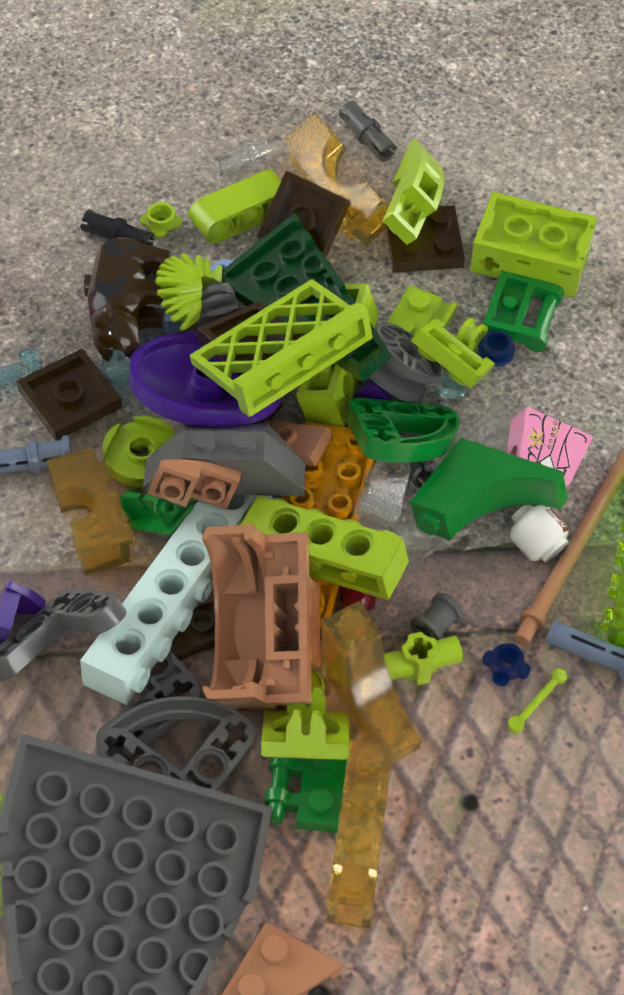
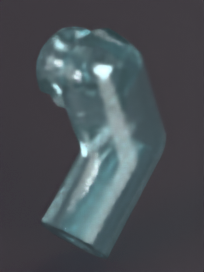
M34 347L25 348L19 352L21 362L0 367V387L17 383V380L41 369L43 359L39 358V351Z

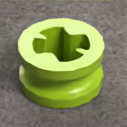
M468 318L459 329L456 338L476 353L486 338L488 326L485 324L478 326L475 319Z

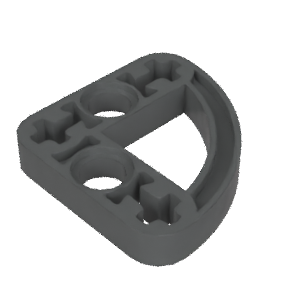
M189 696L166 697L134 707L113 721L98 738L95 755L127 764L128 760L118 753L113 757L107 755L108 745L106 743L114 745L120 741L124 744L122 752L132 760L134 753L141 755L132 766L141 768L144 765H154L164 776L191 784L194 782L198 786L218 791L250 750L255 740L256 730L253 723L246 716L219 702ZM175 719L195 720L216 726L212 734L182 771L132 735V733L150 724ZM237 728L242 729L244 732L242 735L244 743L240 740L235 741L227 754L221 750L229 736V732L226 729L232 732ZM213 758L220 763L222 773L217 778L208 779L199 772L198 763L202 759Z

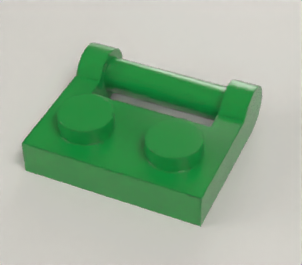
M502 270L483 324L488 326L487 334L525 344L529 350L534 352L544 351L549 341L547 332L555 308L561 304L564 296L563 288L554 283ZM536 297L542 300V304L534 327L524 326L523 324L532 298Z

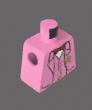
M526 407L511 420L507 453L563 471L567 488L593 436Z

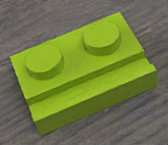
M409 285L387 323L397 325L415 336L419 329L435 318H438L446 324L444 328L447 330L457 313L458 303L452 302V304L443 302V297Z

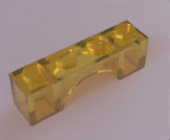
M313 112L283 139L291 150L287 156L300 171L304 168L307 172L304 179L352 201L340 229L350 240L356 237L367 246L388 228L382 220L389 204L366 180L348 186L339 184L338 167L347 148L333 129Z
M350 740L349 759L347 760L328 895L326 923L371 929L394 745Z

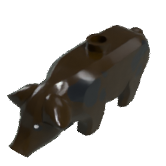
M117 237L107 240L98 249L92 274H85L84 294L85 297H88L93 343L106 362L111 360L114 350L122 351L126 357L131 358L133 353L140 347L139 330L152 327L163 328L165 310L146 305H161L164 301L162 297L157 295V291L162 288L153 281L156 280V277H159L156 275L157 271L160 270L159 266L164 264L163 262L166 259L170 258V251L153 245L143 244L129 237Z

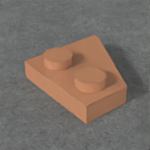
M265 923L222 995H308L309 990L326 979L330 978L332 980L337 977L341 972L342 963L276 927Z

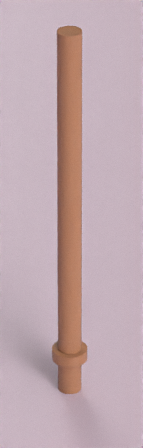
M624 448L532 607L525 609L521 616L522 624L514 636L518 644L528 646L536 631L543 629L547 621L546 613L624 479Z

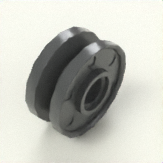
M387 322L378 324L375 330L387 346L391 359L369 377L386 392L403 401H419L426 392V385L434 383L440 376L442 371L440 364L437 361L427 360L419 353L418 346L411 342L414 335L409 331Z

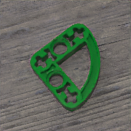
M352 398L349 400L346 422L363 454L370 459L382 462H420L441 457L447 454L455 445L460 424L457 413L443 405L371 398ZM398 432L426 435L401 438Z

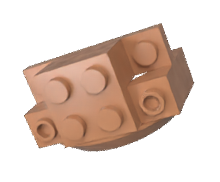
M253 524L206 527L202 540L208 551L211 564L215 609L214 667L210 687L203 686L206 698L231 707L236 711L276 710L277 705L312 704L311 669L321 668L320 587L310 578L309 535L306 532L264 535Z

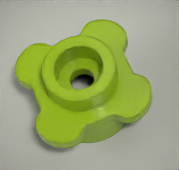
M165 202L152 204L147 209V213L140 217L141 225L147 226L154 232L155 238H164L171 230L180 229L183 225L182 218L175 216L174 207Z

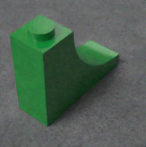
M460 437L412 498L410 504L417 529L428 535H437L451 540L468 523L491 511L517 505H544L560 510L567 501L568 496L563 471Z

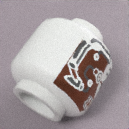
M524 505L511 518L515 524L510 530V539L530 561L542 559L547 563L569 544V541L566 539L569 527L552 507Z

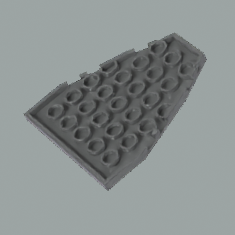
M21 734L17 739L0 805V885L6 965L12 995H199L217 963L215 962L226 941L231 938L235 931L236 923L246 905L251 902L257 892L272 807Z

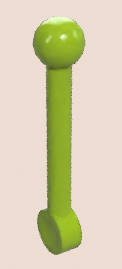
M554 669L551 673L550 681L519 716H512L508 720V730L511 733L520 734L523 732L526 719L557 684H562L566 681L567 673L564 669Z

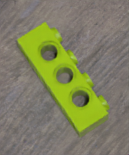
M368 283L344 284L351 298L353 297L356 302L358 301L368 308L370 323L375 329L379 313ZM333 363L299 385L296 397L306 421L345 426L349 400L353 398L359 379Z
M257 495L240 524H253L264 535L306 532L309 535V568L311 577L388 601L409 563L404 539L388 530L378 531L364 527L354 520H341L327 516L317 509L307 510L293 506L279 498L270 499Z

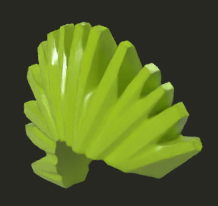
M182 253L180 259L173 255L163 262L164 264L159 266L160 270L156 273L159 277H156L155 283L162 288L157 291V295L166 300L161 303L163 308H167L165 311L166 315H173L170 318L173 323L182 321L179 329L185 331L201 319L202 288L214 283L221 284L222 265L219 264L211 271L208 258L205 257L202 261L201 256L196 255L193 262L187 253Z

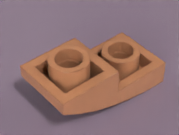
M161 460L149 487L148 494L184 507L187 506L190 497L227 509L240 482L242 471L196 460Z

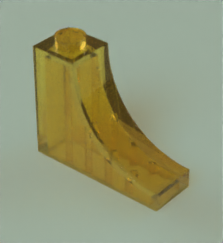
M358 601L323 618L320 670L383 766L386 767L421 749L422 740L410 723L391 682L383 654L382 633L364 606Z

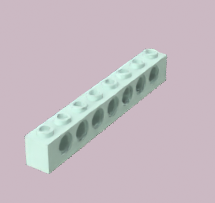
M233 495L227 509L198 500L193 510L187 515L122 603L126 609L124 619L112 629L100 633L80 660L84 686L125 705L128 704L135 692L140 693L143 691L157 661H164L171 649L172 640L178 631L183 632L186 630L192 619L193 610L199 602L204 603L212 591L211 564L208 551L202 540L206 527L240 525L257 495ZM259 495V496H263V497H266V498L273 499V497H274L275 495Z

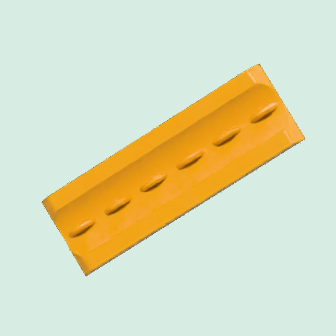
M306 421L305 425L327 427L333 436L317 465H305L304 496H283L282 500L303 509H317L327 516L341 520L350 519L360 523L376 460L370 459L363 454L350 428ZM310 576L320 587V628L329 630L332 626L342 586Z

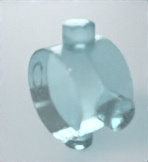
M448 373L440 374L438 378L442 381L441 390L439 391L440 396L455 399L466 395L467 392L463 389L464 385L456 383L449 377Z

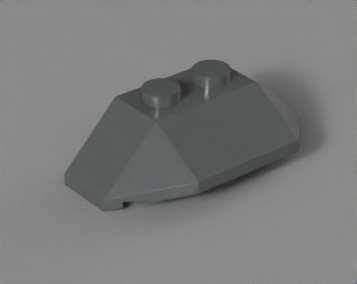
M252 423L239 427L209 428L185 424L146 459L143 492H148L161 460L184 459L214 463L242 471L240 482L234 495L304 496L305 462L267 423Z

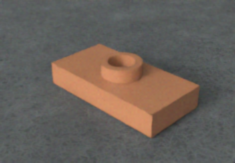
M265 420L264 422L305 462V465H317L333 436L327 427Z

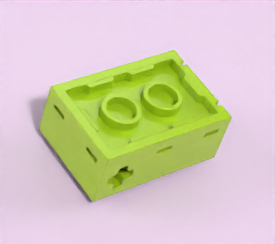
M492 191L473 242L470 272L499 279L502 270L557 284L563 288L564 296L575 298L592 247L598 217Z

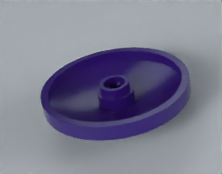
M197 332L173 333L149 340L133 353L130 360L128 382L135 397L155 413L180 423L209 428L249 425L271 415L282 401L281 397L251 417L244 414L240 410L238 400L191 363L190 354L204 346L197 340ZM217 356L208 360L209 362H222ZM236 373L231 375L232 380L239 377Z

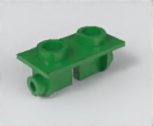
M127 490L119 498V505L129 518L122 526L124 529L170 536L174 533L194 508L191 504H187L184 507L149 494L144 496L135 490Z

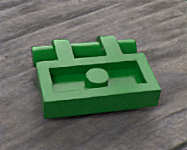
M270 757L271 786L266 789L264 805L272 807L270 823L281 824L284 819V811L297 813L296 829L339 833L348 759ZM289 776L302 778L300 793H291L287 790Z

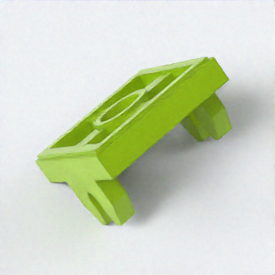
M314 683L311 690L312 704L287 705V710H264L261 756L349 759L348 712H325L326 696L320 684ZM275 729H286V731H275ZM326 731H336V733H326Z

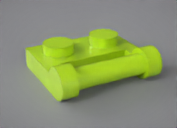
M435 318L419 329L411 342L418 346L419 353L427 360L437 361L448 370L449 377L460 385H467L472 388L479 381H483L495 366V363L488 357L481 358L444 328L446 324L438 318Z

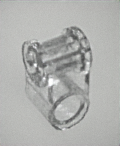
M376 461L375 466L365 476L353 517L392 531L399 520L404 505L403 497L411 471L410 463Z

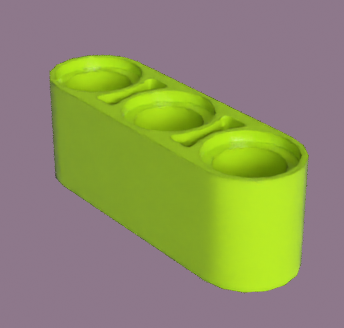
M264 170L201 197L191 205L188 211L189 219L210 244L222 242L263 223L281 183V178L273 170Z

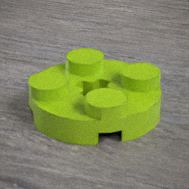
M151 416L133 417V422L126 423L121 426V422L114 425L106 434L102 446L107 475L126 486L143 488L146 459L174 434L173 428L165 421ZM142 447L148 448V455L136 456L132 452L133 450L140 451Z

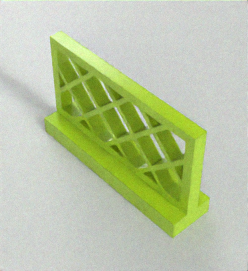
M311 279L190 354L191 363L238 400L240 410L248 417H251L371 340L373 336L368 308L358 301L350 306ZM311 295L319 299L317 304H300V302ZM337 314L328 321H323L324 315ZM316 315V320L313 322H296L297 316ZM289 316L288 323H269L276 317ZM286 334L285 341L265 342L267 335ZM294 334H305L298 340H293ZM259 335L258 342L239 343V340L246 336ZM263 353H275L268 359L262 360ZM236 354H255L253 361H235ZM215 355H228L226 362L208 361ZM232 373H244L234 380L231 379Z

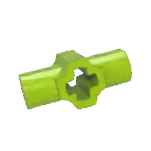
M422 632L408 635L407 642L401 646L400 650L376 655V667L382 682L403 677V679L410 680L416 685H422L430 682L431 676L437 671V668L462 662L463 652L459 639L455 635L436 640L424 635Z

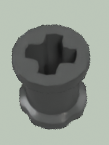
M438 592L431 600L432 605L422 615H416L410 621V626L414 633L422 632L424 635L436 640L443 639L444 632L453 623L458 624L464 618V612L459 603L448 594Z

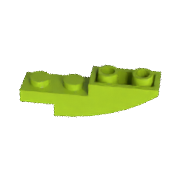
M416 138L410 141L392 181L396 191L382 220L406 245L418 238L426 216L437 210L445 180L442 165Z

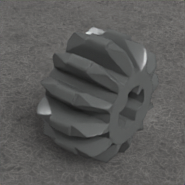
M214 283L202 288L200 316L202 326L239 310L234 290L228 283Z

